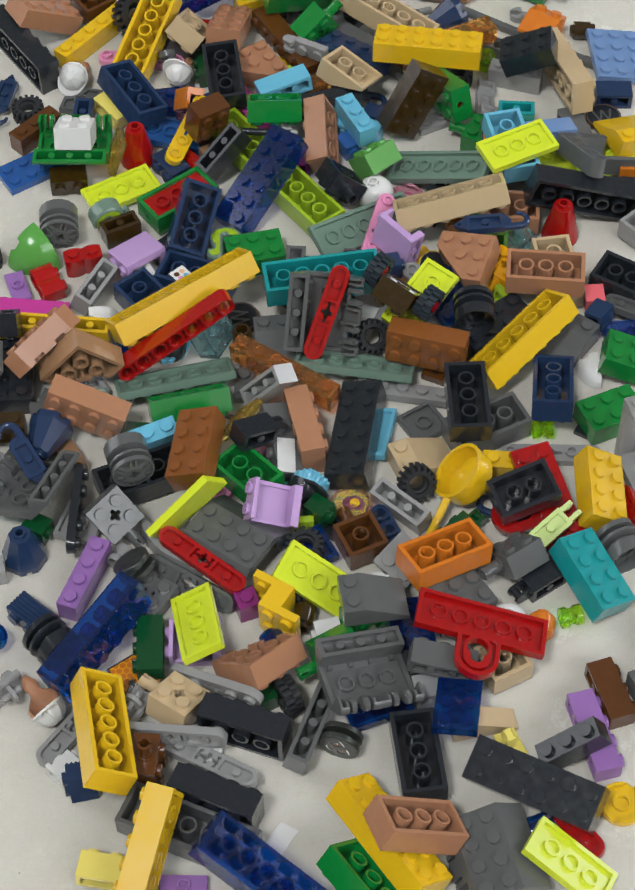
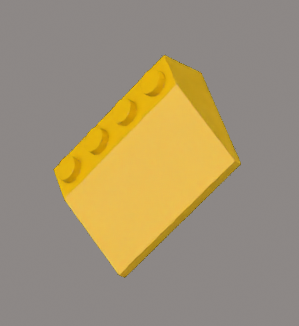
M635 115L593 121V125L599 134L607 136L606 143L615 156H635Z

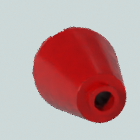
M136 121L127 124L120 156L121 163L127 170L145 163L150 169L152 164L151 155L156 152L143 124Z
M560 198L553 204L542 227L541 237L569 234L573 246L578 239V228L573 203L569 199Z

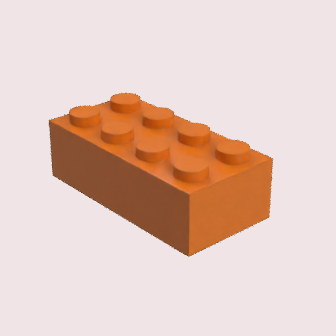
M469 517L397 545L395 564L415 589L420 591L421 587L428 588L490 563L493 543Z

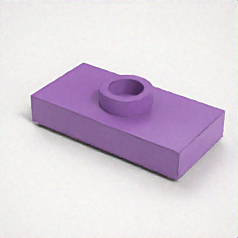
M22 270L4 275L11 298L32 299Z
M161 875L160 890H208V875Z

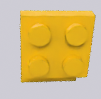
M257 569L253 575V583L259 599V627L265 632L275 635L298 633L301 639L300 616L294 613L295 587Z

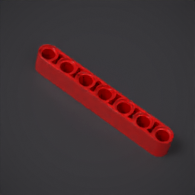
M225 289L216 290L123 353L125 366L117 372L120 379L123 381L132 380L231 313L235 304L228 291Z

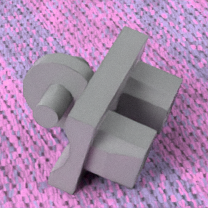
M17 669L13 672L6 670L0 677V708L10 700L17 703L19 701L17 694L23 690L20 671Z
M137 684L130 693L125 695L128 719L135 722L146 711L149 692L143 690Z

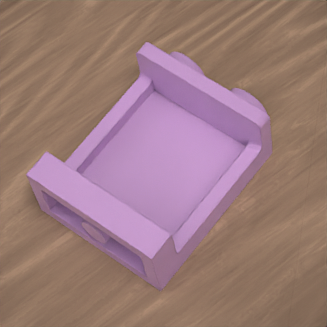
M390 208L387 211L381 212L377 217L378 221L373 231L372 243L384 253L398 251L400 259H403L405 264L407 262H416L425 234L420 230L412 235L392 219L394 209Z
M144 231L107 252L109 255L108 260L119 267L117 271L124 278L132 274V271L154 259L161 263L166 254L165 246Z
M260 477L249 479L245 486L247 497L242 507L243 520L288 530L298 528L303 486H287L260 480Z
M220 616V617H219V621H220V626H221V630H222V620H221V616ZM169 619V627H165V640H169V645L164 647L165 659H169L170 667L173 663L185 665L181 658L174 619ZM222 649L187 666H212L211 662L222 656Z

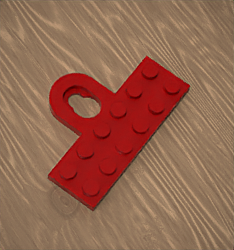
M548 441L509 452V458L514 469L545 458L562 493L560 503L533 513L526 520H516L502 526L492 507L491 521L494 527L505 535H510L517 531L527 533L532 531L554 510L563 506L567 501L571 500L573 502ZM574 502L572 507L564 513L568 518L577 511ZM578 518L566 531L546 547L547 552L559 538L584 530V527L579 526Z
M421 587L413 626L455 637L453 662L457 670L467 678L484 680L491 677L496 671L500 650L542 660L545 655L549 620ZM478 643L486 649L487 654L483 657L482 661L476 662L471 658V652L468 649L469 644Z

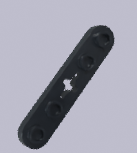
M85 464L75 465L66 534L67 554H76L77 550L81 548V538L78 536L79 532L83 531L81 511L83 498L87 497L85 481L89 480V469L85 468Z

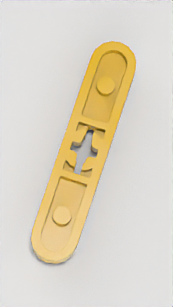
M197 95V96H195V98L193 99L192 102H194V101H196V100H199V99H201V98H203V97H206V96H198V95ZM186 114L165 153V161L172 166L181 164L193 141L188 133L184 135Z

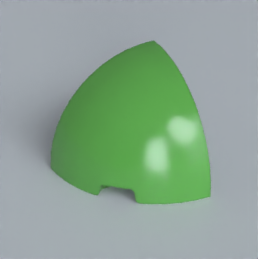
M33 222L18 236L19 244L17 247L11 249L8 260L9 268L15 272L22 270L24 275H29V270L47 263H51L58 270L61 269L60 260L55 249L42 230Z

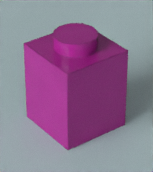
M254 587L245 588L237 593L233 592L235 610L240 622L244 623L259 618V599Z

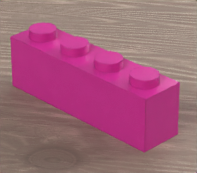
M0 297V310L20 309V312L47 314L54 306L59 308L63 303L70 310L71 307L70 302Z

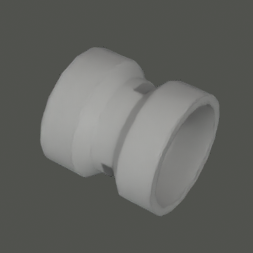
M119 543L115 548V552L107 557L106 561L109 566L113 568L117 560L132 548L125 543Z

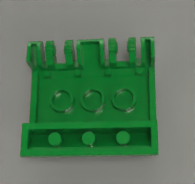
M39 114L38 125L40 135L38 149L33 151L32 164L106 165L110 163L112 146L111 114L103 115V129L102 116L97 114V139L92 150H55L53 132L55 116L54 114L49 115L48 129V115ZM68 114V115H71L72 117L79 118V117L82 116L83 114Z

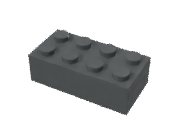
M511 391L489 400L492 418L491 440L450 442L447 417L441 419L440 432L451 451L459 445L472 443L483 452V450H493L531 435L532 418L515 393Z

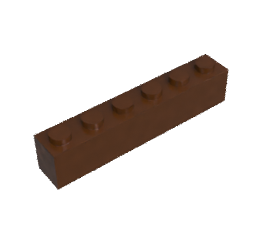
M264 6L252 10V26L269 42V45L277 51L278 55L286 61L287 65L294 67L304 64L311 76V80L317 78L316 72L320 62L306 56H301L296 52L288 53L284 50L283 36L289 34L298 37V35L290 28V25L280 14H266Z

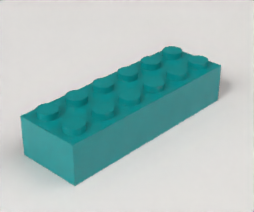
M377 249L261 263L267 307L287 305L290 272L305 270L330 272L334 266L344 265L350 274L362 277L366 267L370 264L369 262L377 254ZM366 283L365 287H358L364 289V294L361 295L371 294L374 288Z

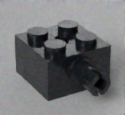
M326 157L315 173L319 180L318 183L325 188L324 191L331 197H339L338 199L344 204L350 203V205L355 206L367 190L366 185L353 170Z

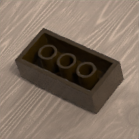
M412 58L377 118L378 122L388 132L414 139L449 78L440 68Z

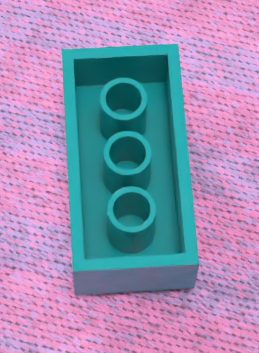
M592 527L559 538L548 551L592 623L625 611L635 600L634 594Z

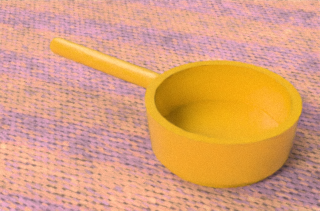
M465 443L457 446L440 463L435 474L437 484L434 485L436 486L435 492L443 499L426 534L437 530L450 502L460 506L473 503L484 494L486 481L492 479V462L475 444Z

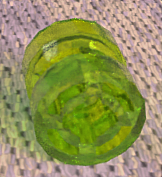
M482 49L479 70L483 73H488L492 58H496V52L493 49Z
M532 420V439H540L541 437H546L547 439L554 438V422Z
M579 603L571 605L570 608L560 607L557 609V617L562 629L569 628L573 624L578 626L585 623L584 612Z

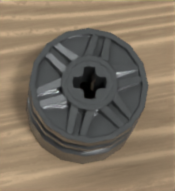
M52 199L41 205L39 209V226L53 248H67L75 244L79 239L78 209L75 204L65 199Z
M123 432L110 438L105 443L103 448L104 455L109 465L112 479L117 485L124 487L135 486L148 480L153 475L155 470L154 462L149 453L145 437L141 433Z
M618 518L610 521L600 528L596 535L619 572L625 573L635 568V527L628 518Z

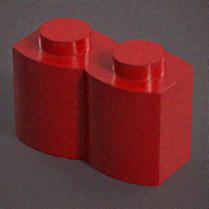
M91 244L83 248H72L64 251L63 258L67 277L76 278L86 273L90 274L103 257L100 245Z
M47 263L29 270L30 280L41 300L57 301L66 297L68 287L65 280L60 279L57 267Z

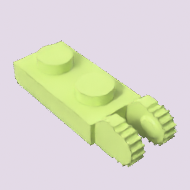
M569 500L563 506L554 510L529 534L540 537L546 548L566 531L583 512L578 509L568 518L564 513L572 507L573 502Z

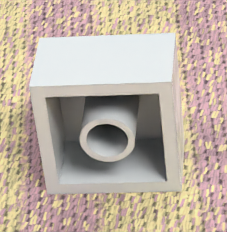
M71 115L59 117L53 128L55 150H92L97 139L95 118H90L89 115H82L79 118L72 117Z

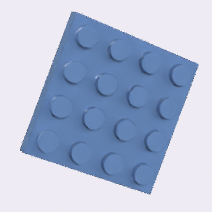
M587 28L585 35L596 81H631V83L635 84V32Z

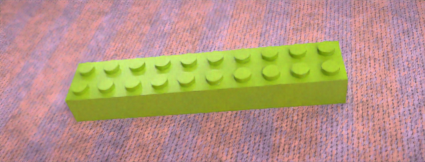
M235 107L230 109L227 125L232 122L241 128H257L248 123L247 118ZM220 134L210 137V142H214ZM248 135L252 141L234 160L233 164L308 235L307 229L309 226L345 213V209L329 196L266 136Z

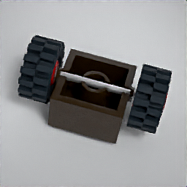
M383 251L378 252L373 257V260L369 262L370 264L366 267V271H364L362 276L365 278V283L374 288L371 293L375 297L374 301L382 306H389L392 308L391 312L398 317L415 315L422 321L428 322L442 304L445 292L430 284L421 293L394 274H390L395 265V259Z

